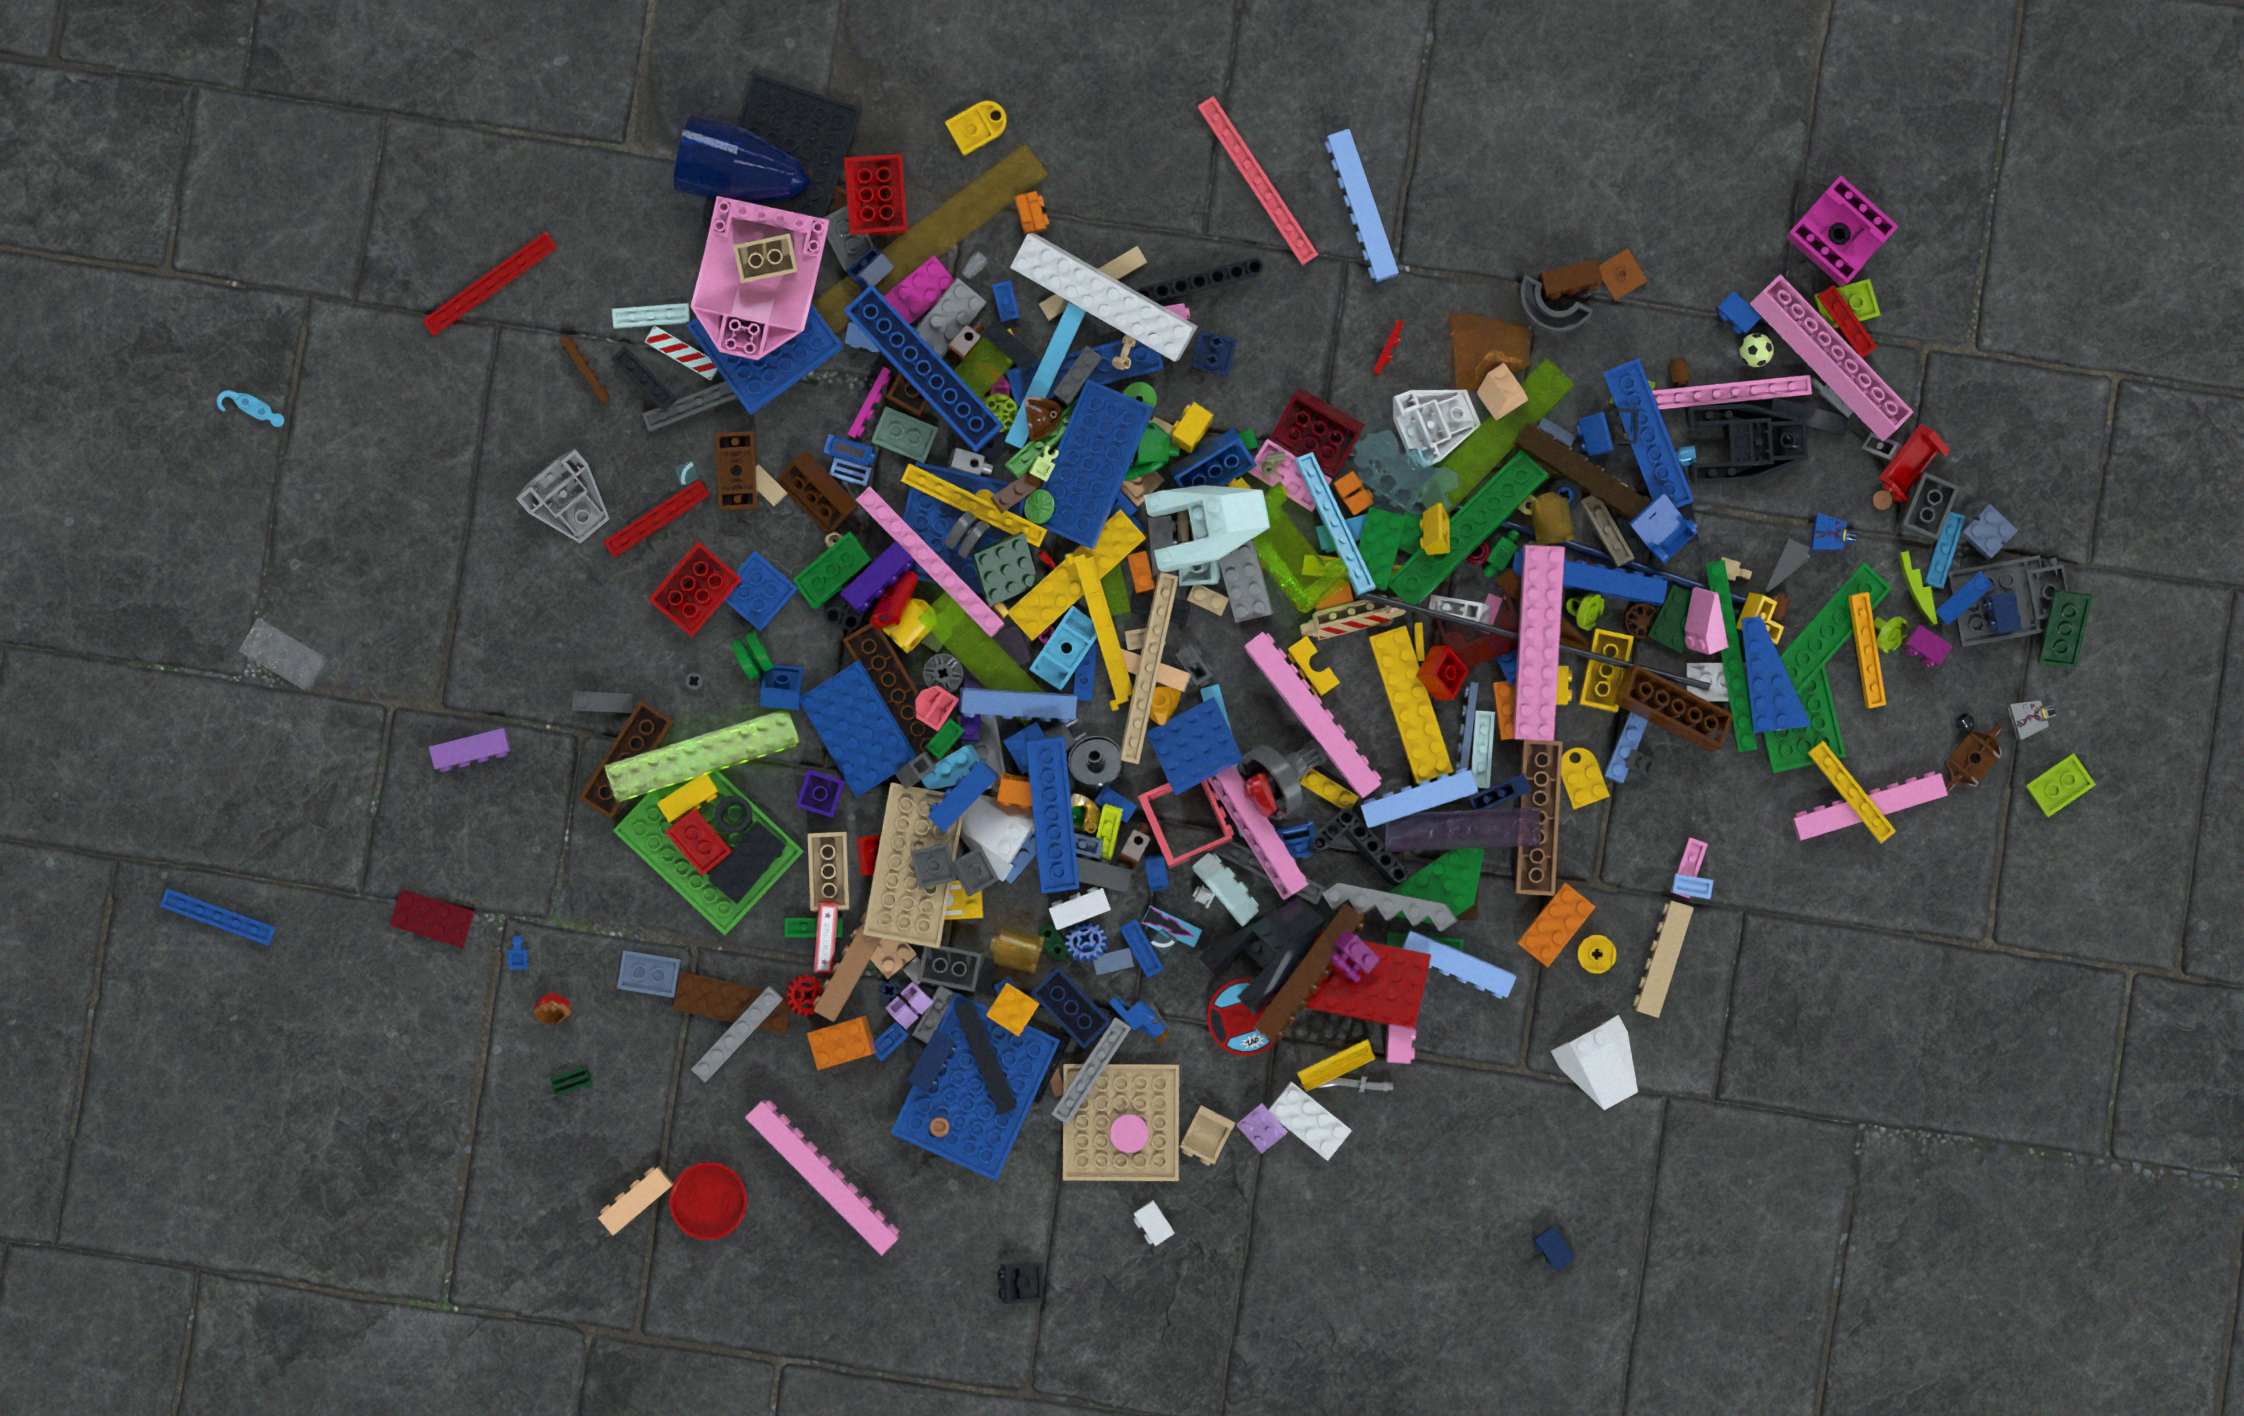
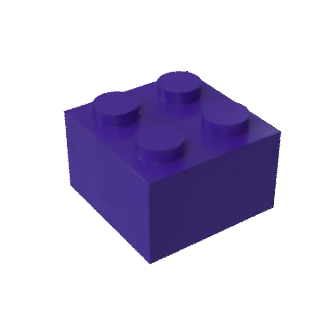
M807 769L796 806L834 818L846 781Z

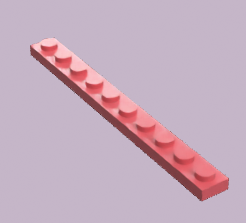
M1212 96L1197 106L1300 264L1303 266L1317 257L1318 253L1215 97Z

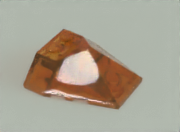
M1469 313L1449 315L1455 361L1456 390H1474L1479 388L1486 375L1502 363H1505L1511 373L1531 365L1527 327Z

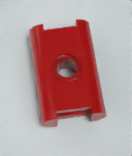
M907 571L898 576L899 579L893 585L889 584L884 589L885 592L879 598L870 619V624L873 627L883 629L886 625L900 624L918 582L917 574Z

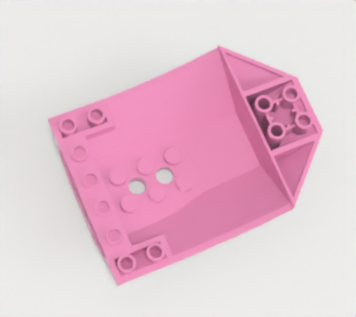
M720 196L716 197L703 260L690 307L719 352L759 360L804 331L830 220ZM789 233L798 272L740 283L733 245Z

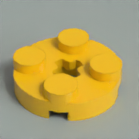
M1592 935L1583 939L1579 945L1577 958L1581 967L1588 972L1603 973L1615 963L1616 948L1605 936ZM1595 949H1599V952L1602 953V957H1598V960H1595L1594 956L1591 955L1592 952H1595Z

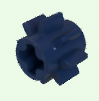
M890 979L889 984L882 981L883 988L877 989L882 991V995L879 998L885 996L887 1003H889L890 998L893 997L895 999V995L902 992L897 990L900 983L894 985L892 984V979ZM886 986L894 987L893 996L885 994Z

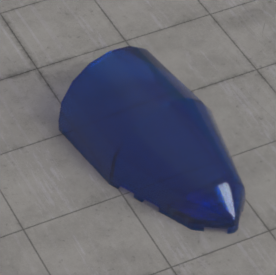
M690 116L679 144L673 185L675 191L715 201L716 197L720 196L751 203L755 201L792 199L796 194L810 186V180L799 160L751 130Z

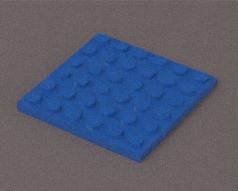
M812 303L804 331L759 360L719 352L698 317L686 325L750 415L844 349L841 342Z
M916 462L915 465L972 494H976L979 490L987 489L995 495L1011 484L1010 482ZM910 486L903 521L974 593L983 595L972 555L965 560L958 555L961 543L953 550L944 544L951 529L965 512ZM1026 498L1008 509V511L1022 517ZM977 518L975 524L973 525V527H974L979 521H981V519ZM987 523L990 525V529L975 551L1012 536V534ZM915 560L912 562L913 565L908 571L917 574L918 580L938 584Z

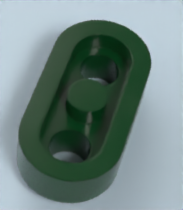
M1043 925L1038 932L1039 939L1052 959H1063L1067 954V949L1060 934L1053 925ZM1050 930L1052 933L1051 937H1045L1044 932ZM1055 947L1061 948L1060 954L1054 953Z

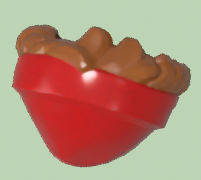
M556 992L548 993L536 1002L533 1016L538 1021L547 1025L551 1023L558 1025L560 1021L571 1014L570 1002Z

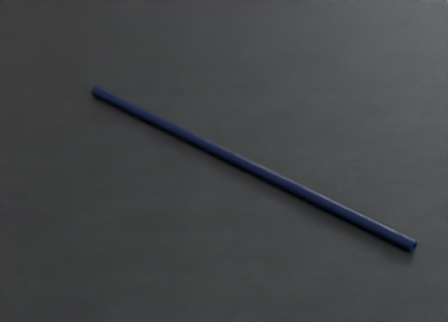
M1417 490L1414 498L1431 505L1442 503L1445 509L1456 513L1464 506ZM1508 519L1499 526L1614 564L1609 553L1598 548ZM1633 560L1622 566L1650 576L1664 577L1663 580L1693 589L1698 587L1709 590L1708 584ZM1730 592L1733 603L1745 605L1748 597Z

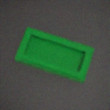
M949 718L925 748L941 760L965 730Z

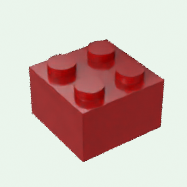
M1449 645L1432 646L1416 677L1436 701L1454 700L1469 669Z

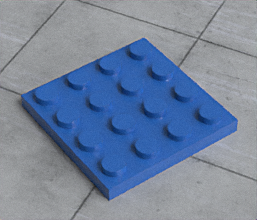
M1215 697L1168 720L1164 725H1159L1146 732L1175 795L1244 760Z

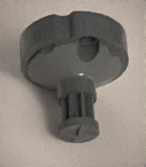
M1315 740L1308 741L1304 748L1296 753L1292 752L1285 757L1268 746L1260 745L1243 755L1244 760L1238 763V771L1244 778L1245 783L1251 777L1261 773L1266 774L1277 810L1270 818L1281 820L1301 807L1302 791L1300 779L1306 776L1308 771L1316 765L1321 766L1327 761V756L1323 747Z

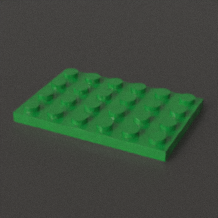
M1825 665L1798 694L1811 726L1762 732L1771 774L1816 764L1808 755V752L1822 741L1826 743L1837 758L1846 757Z

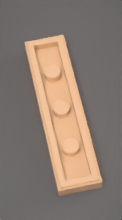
M1121 649L1127 671L1137 675L1140 655ZM1160 663L1156 682L1185 692L1191 674Z

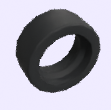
M733 795L722 799L715 811L716 821L719 826L730 832H739L748 827L753 814L747 800ZM729 803H738L745 810V818L738 825H729L723 819V809Z

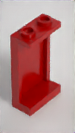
M1920 424L1879 476V480L1883 483L1882 487L1892 493L1890 496L1899 503L1903 501L1908 504L1910 500L1905 496V493L1937 453L1946 456L1950 452L1949 448L1933 430Z

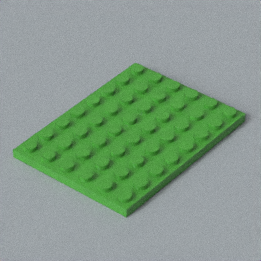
M693 747L684 754L613 830L724 936L729 933L804 853L791 838ZM704 772L709 774L719 792L716 793L718 797L711 802L704 801L701 803V808L698 811L731 850L736 847L756 821L760 822L787 845L738 905L708 881L726 857L702 876L666 835L665 831L675 822L669 823L657 805L659 801ZM739 796L750 804L753 813L752 820L744 830L739 832L726 831L717 823L715 817L716 807L725 797ZM729 803L723 809V819L729 825H738L745 818V810L738 803Z

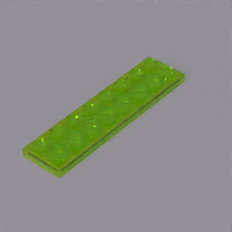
M946 592L918 618L987 689L1044 692ZM1015 716L1025 727L1032 721L1022 720L1021 716Z

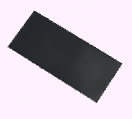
M988 958L984 959L975 991L989 995L1000 962Z

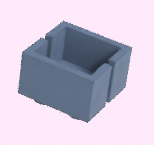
M1989 504L1975 516V520H1972L1961 531L1960 535L1988 560L2018 530Z

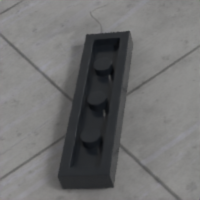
M626 346L611 358L663 412L678 400Z

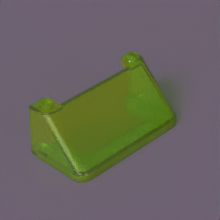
M1279 482L1264 495L1270 528L1253 539L1261 564L1296 609L1302 613H1307L1349 583L1350 570L1340 560H1332L1328 564L1323 562L1282 509V504L1287 500L1288 492L1282 483Z

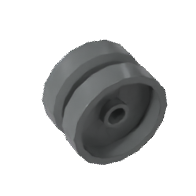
M969 510L955 523L944 542L952 550L961 543L958 555L965 560L976 550L990 529V525L983 520L973 527L977 516Z

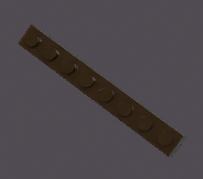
M1527 422L1513 442V445L1630 521L1636 518L1653 501L1647 496L1642 497L1638 495V491L1632 486L1628 485L1626 487L1623 485L1618 477L1606 474V470L1597 464L1595 466L1592 465L1586 456L1582 454L1577 455L1569 445L1565 443L1563 445L1556 441L1557 438L1550 433L1546 435L1540 431L1541 427L1533 422L1531 424Z

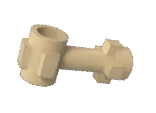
M1127 334L1122 339L1124 346L1120 357L1116 356L1112 360V365L1117 370L1128 369L1131 366V360L1128 358L1131 347L1135 346L1136 339Z

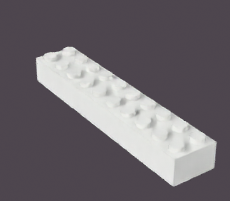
M1035 233L1027 234L1010 267L1173 361L1180 360L1197 328L1195 324Z

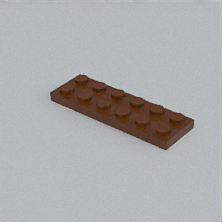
M681 972L673 1010L735 1023L764 990ZM778 993L783 997V1000L757 1028L786 1034L791 1004H785L788 997Z

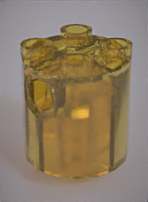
M1551 492L1539 495L1534 503L1530 504L1537 545L1558 544L1575 539L1567 497L1562 498Z
M1003 926L1000 935H993L989 950L995 955V964L1035 974L1044 937Z

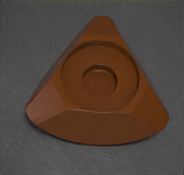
M1027 396L1024 399L1030 440L1036 441L1051 434L1061 422L1063 413L1061 406L1052 400L1042 397Z

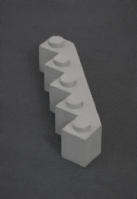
M1337 883L1322 893L1333 910H1337L1350 901L1356 911L1363 915L1377 906L1385 920L1388 921L1403 911L1412 926L1418 925L1430 916L1439 931L1445 930L1458 921L1447 904Z

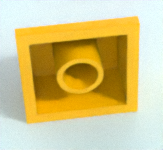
M1437 503L1424 511L1423 519L1420 520V528L1423 531L1421 548L1425 549L1427 555L1450 553L1449 516L1443 504Z

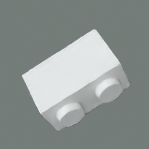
M1154 1200L1134 1212L1136 1217L1133 1220L1139 1228H1144L1146 1231L1144 1237L1149 1244L1153 1243L1157 1246L1175 1234Z

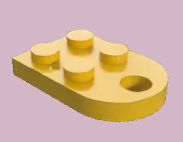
M982 101L945 121V124L963 156L999 137L1005 130L1007 120L1006 114L999 104L992 101ZM993 111L1001 113L999 120L994 121L990 118Z
M1573 748L1562 755L1561 778L1573 810L1610 796L1597 760L1589 750ZM1573 752L1580 755V761L1576 764L1570 761V755Z

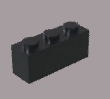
M995 319L983 331L982 336L1024 374L1038 361V357Z

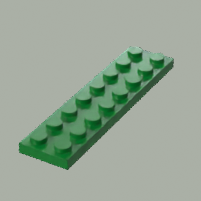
M1865 562L1855 570L1780 655V659L1797 695L1854 632L1848 596L1869 592L1871 610H1873L1892 589Z

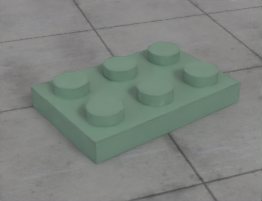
M885 406L871 443L925 464L939 428Z

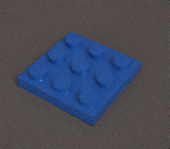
M754 551L737 570L736 574L742 580L724 601L761 632L799 588Z

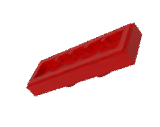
M1396 321L1373 369V374L1379 376L1384 364L1389 365L1393 356L1390 353L1392 347L1397 348L1401 337L1398 335L1404 324L1403 321Z

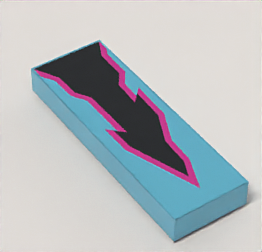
M1152 906L1149 907L1142 922L1192 947H1195L1202 932L1201 929Z

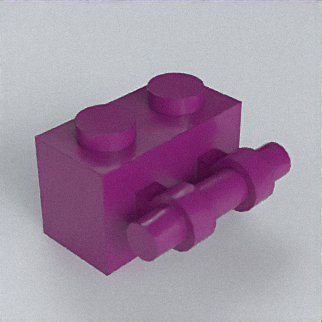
M1347 930L1334 943V946L1340 951L1339 955L1336 952L1330 955L1333 964L1337 968H1341L1349 979L1352 978L1355 982H1358L1361 978L1357 974L1358 969L1368 974L1380 960L1361 939ZM1346 959L1352 962L1350 966L1346 963Z

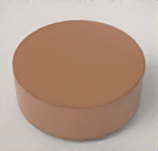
M1878 491L1872 497V504L1878 510H1885L1891 506L1892 497L1887 491Z
M937 1117L932 1120L930 1130L933 1135L942 1137L948 1133L949 1123L946 1119Z

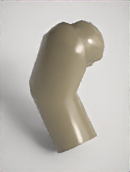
M1285 452L1268 454L1262 463V471L1270 474L1276 463L1286 461Z

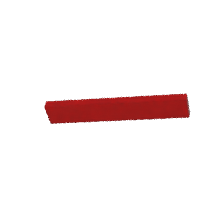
M699 479L603 542L613 558H615L711 495Z

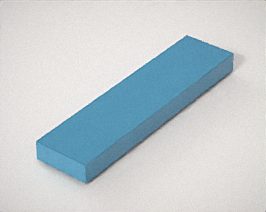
M1949 512L1940 537L1936 542L1924 584L1939 589L1944 588L1966 516Z

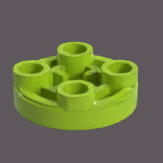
M993 394L987 397L983 403L1004 425V428L999 432L1010 430L1018 413L1016 403L1005 394Z

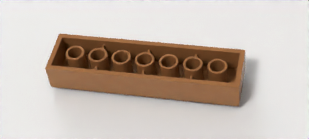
M1522 740L1520 775L1525 774L1531 792L1519 797L1514 894L1555 896L1562 741Z

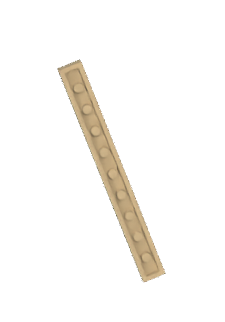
M1162 572L1158 573L1118 759L1121 761L1139 764L1178 576Z

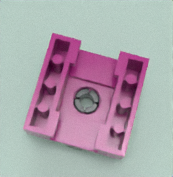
M1840 175L1786 235V238L1803 253L1812 266L1825 272L1843 288L1881 244L1897 229L1898 225ZM1834 231L1841 232L1842 239L1834 240Z

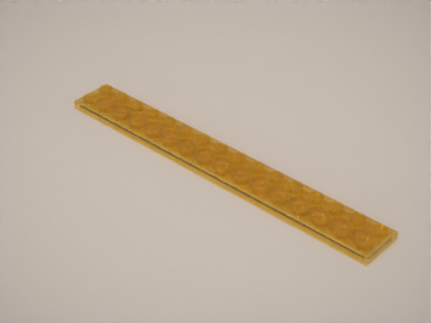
M1026 144L907 231L908 233L903 234L881 251L894 266L889 274L884 276L875 285V288L882 296L932 255H935L936 258L941 256L1015 200V196L1024 194L1048 176V173ZM848 275L812 302V304L832 332L836 334L847 326L850 320L843 310L864 291Z

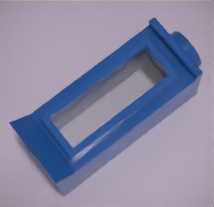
M828 434L823 451L825 455L869 467L870 463L873 464L876 453L873 452V447Z

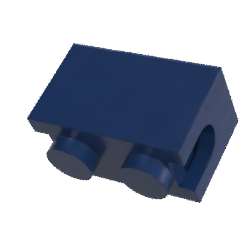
M873 245L846 273L865 291L871 284L875 287L884 276L889 274L894 266Z
M1553 1225L1533 1238L1536 1242L1533 1244L1539 1254L1542 1252L1545 1254L1547 1259L1544 1261L1551 1270L1555 1268L1558 1272L1576 1259Z

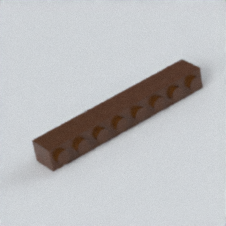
M1344 904L1253 1026L1257 1033L1273 1044L1283 1038L1285 1035L1284 1030L1288 1025L1291 1026L1295 1022L1296 1014L1299 1010H1303L1307 1006L1308 998L1311 994L1314 995L1318 991L1322 979L1325 980L1330 975V969L1334 965L1330 955L1333 952H1336L1338 955L1340 953L1334 946V943L1346 930L1355 935L1361 933L1366 925L1363 915L1347 904Z

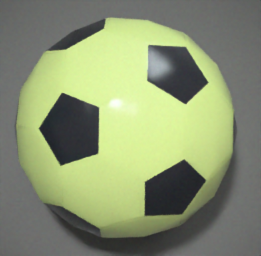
M1754 333L1742 340L1739 354L1747 365L1760 367L1766 365L1771 360L1774 347L1766 335Z

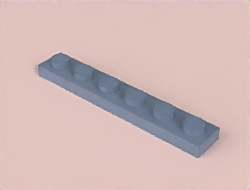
M1470 682L1469 686L1465 687L1464 697L1467 698V705H1463L1462 716L1465 717L1464 724L1460 725L1459 735L1462 736V743H1458L1457 754L1460 755V760L1455 764V771L1463 768L1468 770L1478 683Z

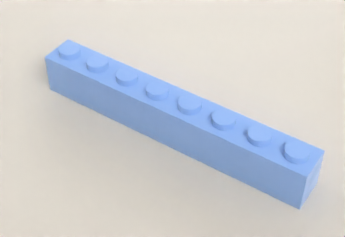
M1350 129L1329 135L1325 146L1328 153H1332L1333 160H1331L1334 171L1338 170L1340 176L1337 178L1340 189L1344 188L1346 195L1343 198L1346 207L1350 206L1352 213L1349 215L1352 224L1357 226L1356 236L1358 242L1363 243L1364 249L1362 254L1364 260L1369 261V275L1376 282L1397 276L1399 272Z

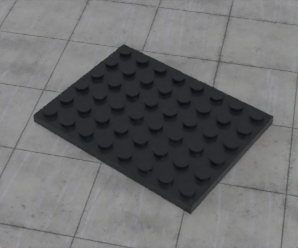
M753 73L705 218L712 220L717 196L817 218L827 216L844 166V158H847L862 108ZM791 159H794L797 163L791 166ZM798 165H804L807 167V171L801 169ZM789 169L788 173L784 178V176L782 175L783 172ZM780 177H782L783 181L780 186H775ZM795 177H801V178H803V179L801 180V179H793V178H795ZM773 188L779 190V192L776 193L772 190Z

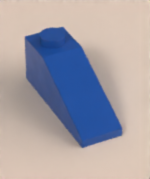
M1981 571L1977 572L1936 609L1935 613L1948 626L1994 585Z

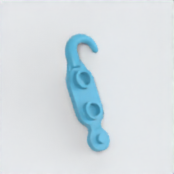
M225 390L217 397V406L222 411H225V408L222 406V400L225 397H229L234 400L241 410L259 420H270L271 424L275 427H281L284 424V417L281 414H273L267 404L249 394Z

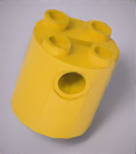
M910 598L900 624L886 625L882 630L908 654L937 625L934 609L924 600Z

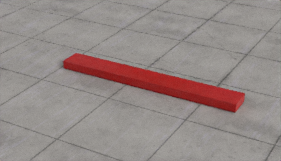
M544 232L428 315L422 322L432 336L437 335L558 247L548 233Z

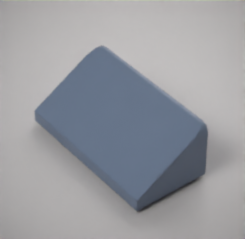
M1542 418L1538 424L1541 427L1540 431L1546 435L1547 433L1554 435L1557 438V442L1562 445L1565 443L1571 447L1575 439L1574 435L1546 418Z
M1074 833L1076 853L1099 859L1102 858L1103 839Z
M1130 948L1105 953L1103 956L1097 955V961L1093 958L1097 975L1134 967Z

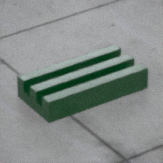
M587 1066L550 1078L556 1097L593 1084ZM585 1071V1075L559 1084L556 1083V1080ZM585 1078L588 1080V1082L562 1091L558 1089Z

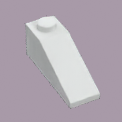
M1431 595L1428 609L1488 624L1492 607L1478 602Z

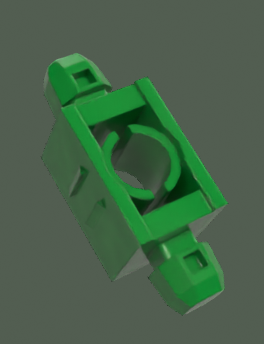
M1511 530L1506 536L1507 539L1503 536L1499 538L1490 551L1489 558L1486 561L1489 566L1486 565L1483 575L1491 578L1496 573V569L1503 571L1518 546L1513 544L1517 542L1520 535L1517 531Z

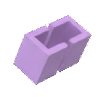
M913 981L901 992V995L911 1004L910 1007L897 996L885 1008L905 1029L918 1018L917 1014H922L934 1003Z

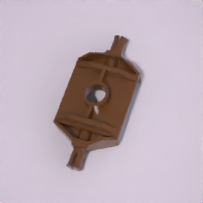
M1996 724L1989 733L1972 730L1949 759L1944 762L1950 776V781L1945 786L1947 793H1950L1959 784L1976 787L2002 756L2001 748L1996 740L1998 734L2003 730L1999 724ZM1972 753L1979 755V762L1977 764L1970 762L1969 758Z

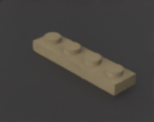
M1592 495L1581 500L1582 508L1615 566L1619 568L1633 561L1635 557L1604 503Z

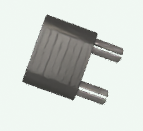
M1078 719L1071 723L1058 722L1043 731L1047 738L1063 736L1066 753L1071 751L1073 746L1080 741L1078 740L1079 738L1086 735V733H1083L1073 738L1068 730V727L1077 723Z

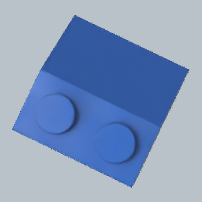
M1604 412L1577 421L1578 425L1575 426L1577 435L1582 438L1583 443H1580L1583 455L1586 454V457L1590 458L1607 454L1613 450Z
M774 665V668L767 672L764 671L760 690V707L799 710L803 667Z

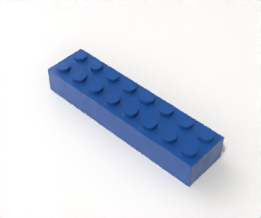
M1523 549L1513 554L1510 567L1521 579ZM1564 557L1562 588L1588 593L1595 592L1603 596L1660 606L1664 604L1668 581L1663 580L1664 577L1658 575L1645 577V573L1633 571L1631 574L1625 573L1626 570L1622 568L1609 570L1606 565L1601 564L1588 566V562L1581 560L1573 563L1569 562V558Z

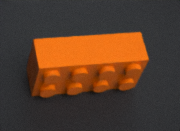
M1563 883L1556 891L1555 896H1552L1516 944L1545 967H1549L1594 910L1595 906L1568 884Z

